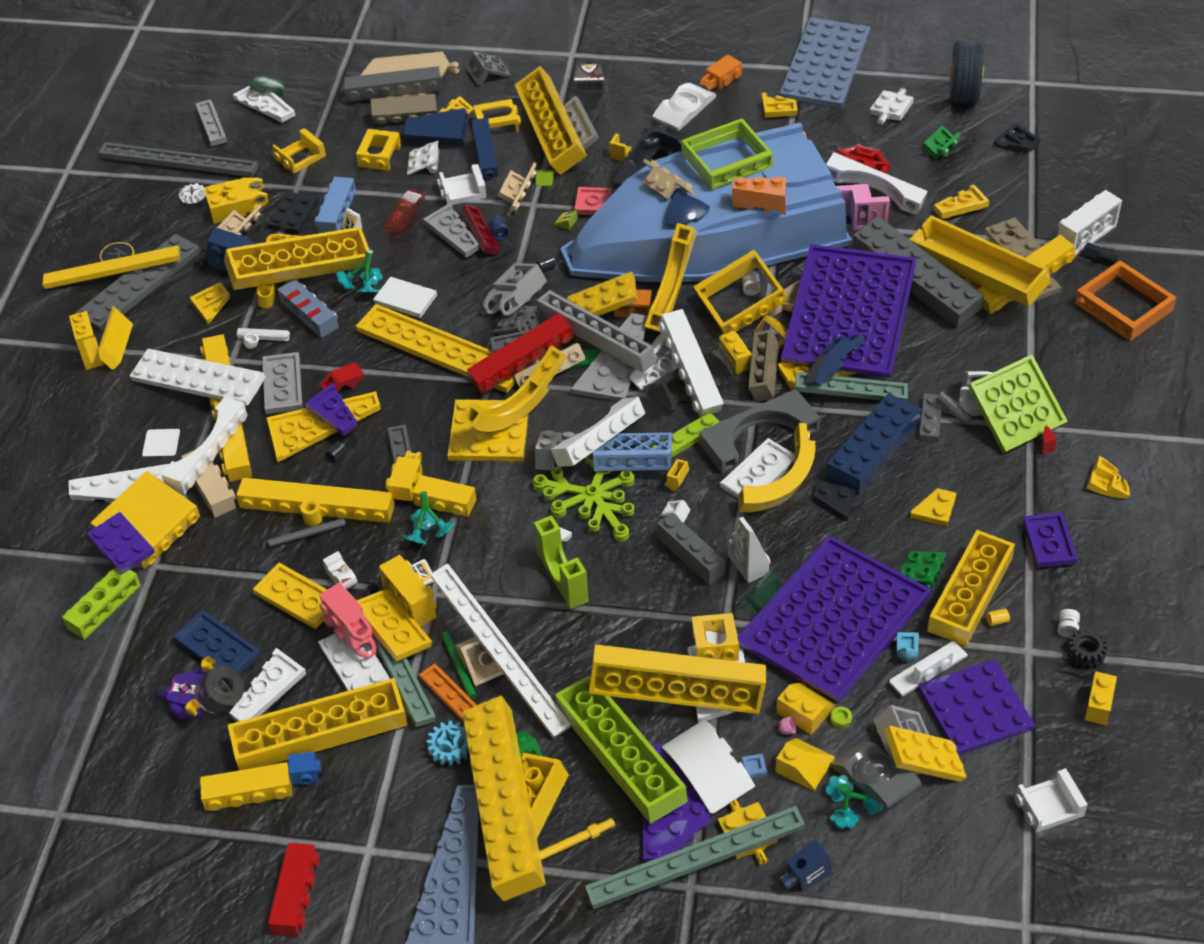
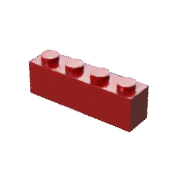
M288 842L268 922L272 935L299 937L301 928L305 927L306 915L304 913L305 909L310 906V887H314V870L320 863V854L317 853L314 844Z

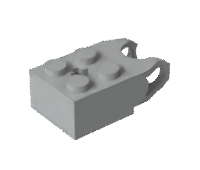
M514 263L493 284L494 288L485 298L482 307L486 314H494L500 310L502 315H510L524 303L530 301L531 297L541 290L542 286L547 282L538 264ZM493 300L495 305L492 310H489L488 303Z

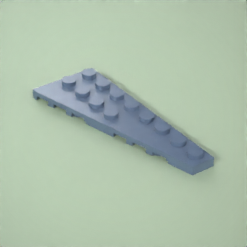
M475 785L457 786L451 810L445 822L441 840H439L435 858L432 860L424 884V891L420 902H418L417 912L414 921L411 923L410 933L405 944H474L479 806Z

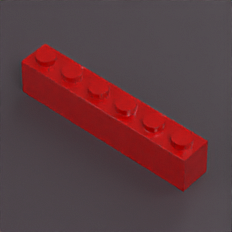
M560 313L556 314L469 367L467 372L471 382L481 394L492 389L495 385L507 380L511 375L523 370L529 364L538 361L546 354L551 345L557 348L573 338L571 326Z

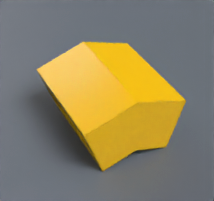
M676 459L667 474V481L664 485L675 491L689 471L688 462Z

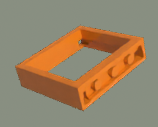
M1120 260L1079 288L1076 293L1075 304L1131 341L1172 312L1177 297ZM1116 277H1119L1157 302L1158 305L1133 322L1093 294Z

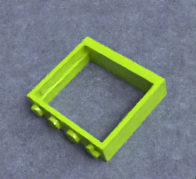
M743 119L681 140V154L711 190L729 184L733 179L745 178L773 167V152ZM741 137L756 155L711 171L696 152Z

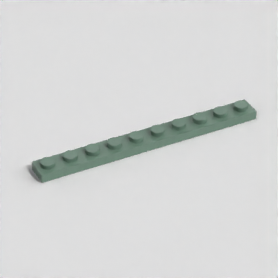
M794 806L588 884L585 888L593 909L803 830L805 829V823L797 807Z

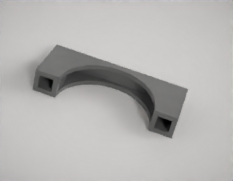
M795 389L777 398L770 399L761 405L754 406L747 411L738 413L731 418L722 420L715 425L699 431V445L723 474L739 465V453L734 446V442L745 429L762 423H776L795 430L799 423H807V431L813 434L820 430V417Z

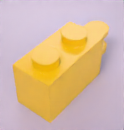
M407 450L405 457L398 456L396 464L392 465L391 477L387 478L386 489L388 492L393 493L394 499L412 501V491L420 475L423 473L421 452L411 453V451Z

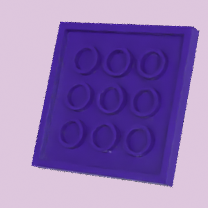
M995 659L918 685L921 696L944 736L955 744L958 756L1035 729V723Z

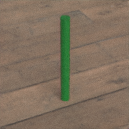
M443 632L441 637L464 689L471 700L477 697L453 641L448 632Z

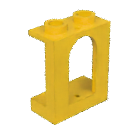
M512 99L474 105L475 119L484 118L482 111L510 108L511 114L488 119L490 128L514 124L516 132H519L518 125H521V120L517 112V106L513 105Z
M305 128L299 131L301 139L281 150L275 144L273 145V157L275 160L282 163L292 173H296L326 156L324 143ZM304 148H308L314 153L296 164L290 158V156Z
M368 129L356 153L358 167L390 171V157L394 149L399 150L401 147L399 133ZM369 146L384 148L379 154L367 152Z
M87 311L70 315L69 318L75 340L86 370L104 365L103 361L99 358V346L96 337H94Z
M733 613L692 617V635L695 639L697 657L739 661V642ZM706 631L726 633L727 639L721 644H711L706 640Z

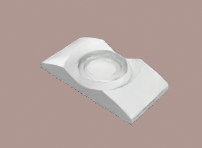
M686 83L679 86L670 99L664 100L660 104L652 119L679 131L716 97V94L694 84Z

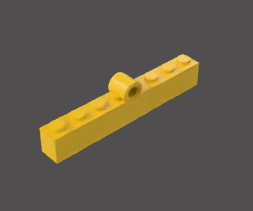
M242 478L236 495L240 508L302 514L303 521L307 526L320 524L324 516L390 523L395 506L392 492Z

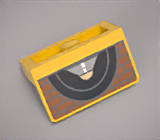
M766 315L754 333L772 329L779 343V353L785 344L788 330L778 320Z

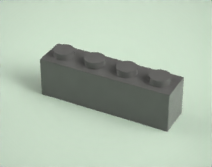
M673 513L657 523L658 539L708 585H711L725 575V560Z

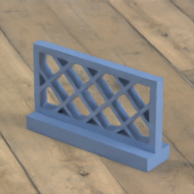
M672 433L616 434L608 440L609 442L593 451L594 471L670 470ZM622 440H628V442H626V443H622V442H620V441H622ZM652 444L656 445L653 449L649 447ZM613 445L618 446V447L615 448V449H612V448H611ZM632 445H636V446H637V447L634 448V449L630 448V446H632Z

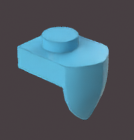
M897 632V657L906 663L916 660L919 650V633Z

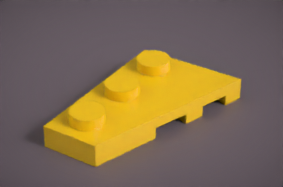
M973 184L969 186V190L958 192V196L948 197L935 204L934 211L941 219L950 218L951 216L989 207V200Z

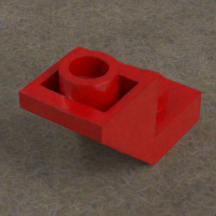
M354 362L332 370L320 385L324 390L333 383L338 392L344 385L354 388L365 374L358 364Z

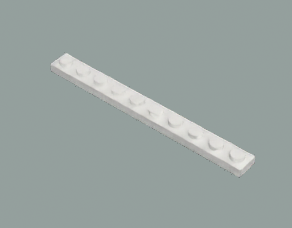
M447 563L433 572L431 579L552 738H556L569 729L571 723Z

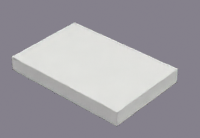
M390 277L373 300L374 304L421 318L436 298L437 291Z

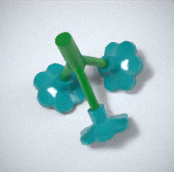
M366 250L363 263L354 271L347 274L343 271L336 273L338 282L345 289L353 288L351 279L359 270L365 267V272L361 274L364 288L357 290V292H379L378 289L371 287L376 286L378 281H381L383 278L378 268L372 269L370 267L372 250Z
M422 491L419 493L421 509L411 516L414 527L413 533L409 536L403 535V538L427 544L426 541L420 538L422 530L428 531L431 526L436 524L439 530L435 533V536L440 538L451 530L455 522L450 520L445 523L442 519H439L429 508L427 492Z
M840 775L839 777L832 776L829 779V785L826 787V793L831 795V799L834 802L843 800V807L836 809L834 814L831 815L830 820L838 828H854L855 823L859 821V817L848 807V800L851 797L862 799L864 808L871 815L881 812L884 805L867 793L861 795L852 792L854 786L845 775Z

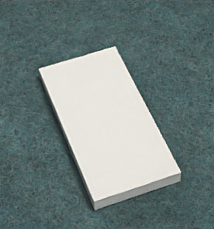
M768 438L720 482V488L738 498V494L743 486H760L775 482L793 466L795 454Z

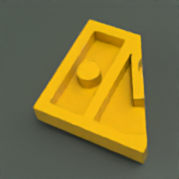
M219 282L191 296L190 302L206 323L209 324L229 300L230 294L222 283Z
M937 488L911 511L910 518L947 527L957 493Z

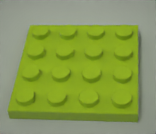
M1033 355L1027 356L967 385L1003 453L1042 435L1046 425L1052 430L1068 422Z

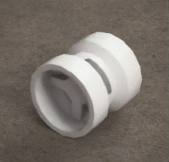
M750 271L742 276L744 293L749 296L757 295L761 291L758 273Z
M1073 609L1060 611L1058 633L1062 637L1070 638L1075 631L1078 633L1080 614Z

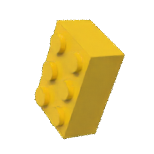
M398 555L379 566L383 589L389 588L420 627L436 618L435 609L437 606L433 600L435 594L429 585L426 586L421 575L413 571L408 560H404Z

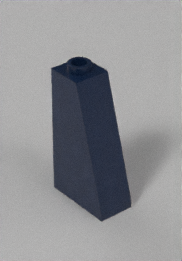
M459 108L406 119L405 125L402 127V134L407 141L432 143L438 141V143L464 145L468 121L466 108Z
M488 118L472 120L473 140L482 177L492 178L498 176Z

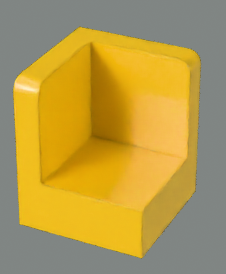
M615 134L609 143L610 158L625 162V157H628V152L632 151V147L621 144L619 134Z

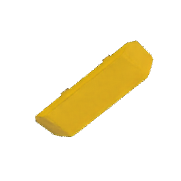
M112 306L98 348L99 358L112 370L122 360L133 323L114 306Z

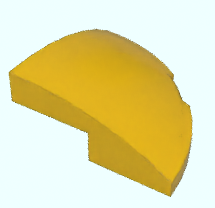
M1099 456L1092 469L1086 488L1115 498H1128L1130 494L1126 480L1120 481L1119 470L1106 459Z

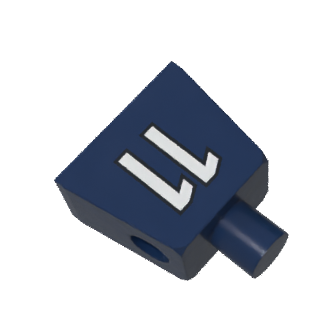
M814 839L787 861L789 872L779 879L786 890L797 884L804 891L833 874L830 857L820 843Z

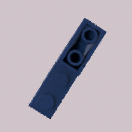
M863 334L852 335L848 339L846 336L836 338L829 343L812 365L806 385L820 386L826 382L825 379L828 376L831 377L839 372L838 369L843 366L841 360L848 356V352L860 348V344L865 341Z

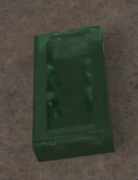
M773 570L768 571L746 598L757 613H759L784 584Z

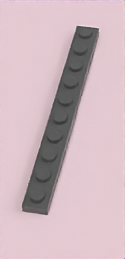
M107 142L103 144L98 152L100 158L253 177L258 168L257 161Z

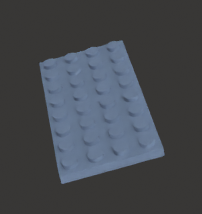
M810 18L781 88L780 97L843 108L871 27Z

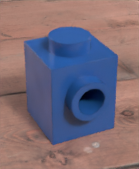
M315 752L289 755V776L292 785H306L318 782V773H322L321 760L316 759Z

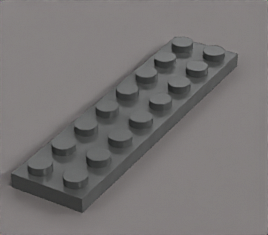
M174 234L155 250L178 245L180 248L179 261L126 272L79 309L76 314L87 311L91 326L102 332L106 327L112 306L116 307L122 314L126 313L201 252L200 247Z

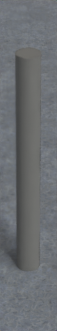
M342 518L269 539V547L346 526L345 520Z

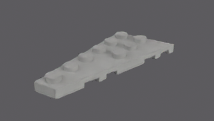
M631 313L620 329L643 341L647 330L645 323L648 316ZM602 350L571 388V394L619 402L628 396L632 382L628 377L634 370V367Z

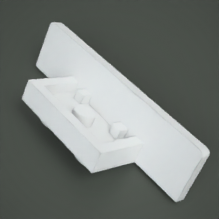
M952 641L891 678L889 684L903 697L916 689L919 684L931 680L966 658L967 653L955 641Z

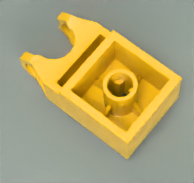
M242 178L204 187L214 224L223 222L233 210L244 217L247 216L246 213L252 212L258 205L265 206L269 201L267 193L260 192L264 188L262 179ZM253 183H260L257 188H251ZM258 197L265 198L262 202L255 201Z

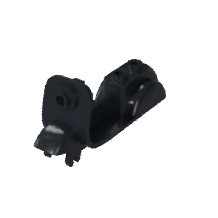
M659 125L655 130L644 127L643 131H641L642 137L633 150L628 152V157H625V163L620 170L615 171V174H613L614 181L611 196L629 177L647 166L643 162L644 159L651 161L652 158H664L680 152L681 139L665 132L662 125Z

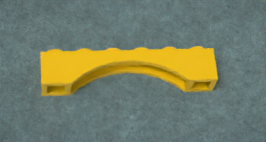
M677 223L664 277L645 323V327L648 330L661 333L659 322L662 314L673 311L697 236V230L694 227Z

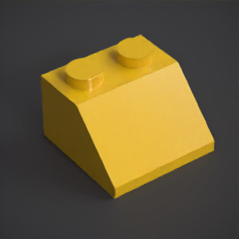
M803 683L790 684L777 698L776 713L784 718L792 717L796 726L812 735L836 707V704Z

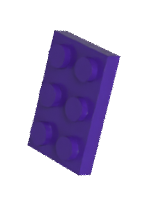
M118 512L87 532L88 538L121 575L155 553L154 548L121 512Z
M1063 512L1023 516L1024 528L1037 568L1077 564L1078 558Z

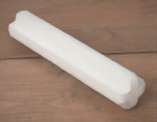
M238 328L237 337L239 339H244V336L248 333L257 335L259 340L288 341L290 337L288 330Z

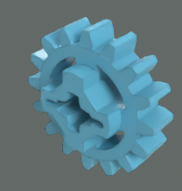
M449 721L446 726L442 722L441 728L434 727V733L428 734L429 755H433L434 761L440 759L441 765L448 761L449 766H452L453 761L460 764L461 758L468 759L469 747L465 726L461 728L460 722L453 725L452 721Z

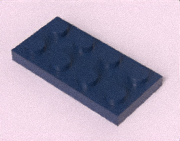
M204 610L200 611L173 635L175 642L203 661L206 657L215 660L216 663L212 666L231 682L261 655L258 648Z

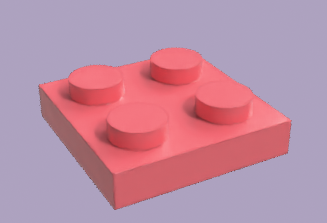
M578 187L575 204L577 215H594L611 197L612 188Z

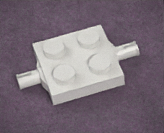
M900 88L898 93L883 91L872 105L870 114L880 117L877 120L878 124L883 125L887 119L900 121L911 107L913 97L904 95L906 93L904 88Z

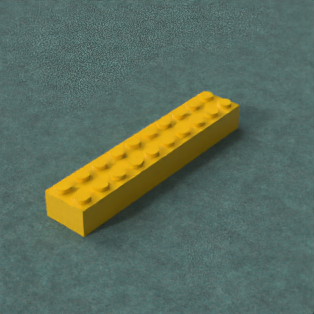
M501 695L462 712L492 888L503 901H506L546 884L511 708Z

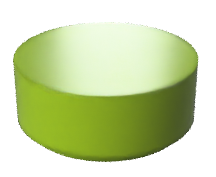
M836 707L831 711L830 721L836 728H847L852 722V713L846 707Z

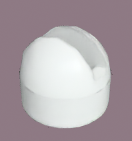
M252 333L246 334L243 340L245 347L248 349L255 348L259 338Z

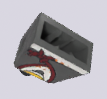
M588 61L583 65H578L574 77V93H605L604 76L600 64Z

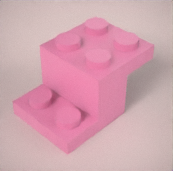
M868 184L836 186V188H840L842 191V198L845 201L846 216H850L853 229H862L878 216L888 223L889 196L871 198Z

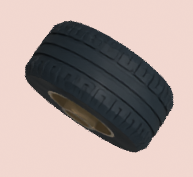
M957 41L954 43L949 72L950 101L953 103L975 104L979 101L984 73L983 44L979 41Z

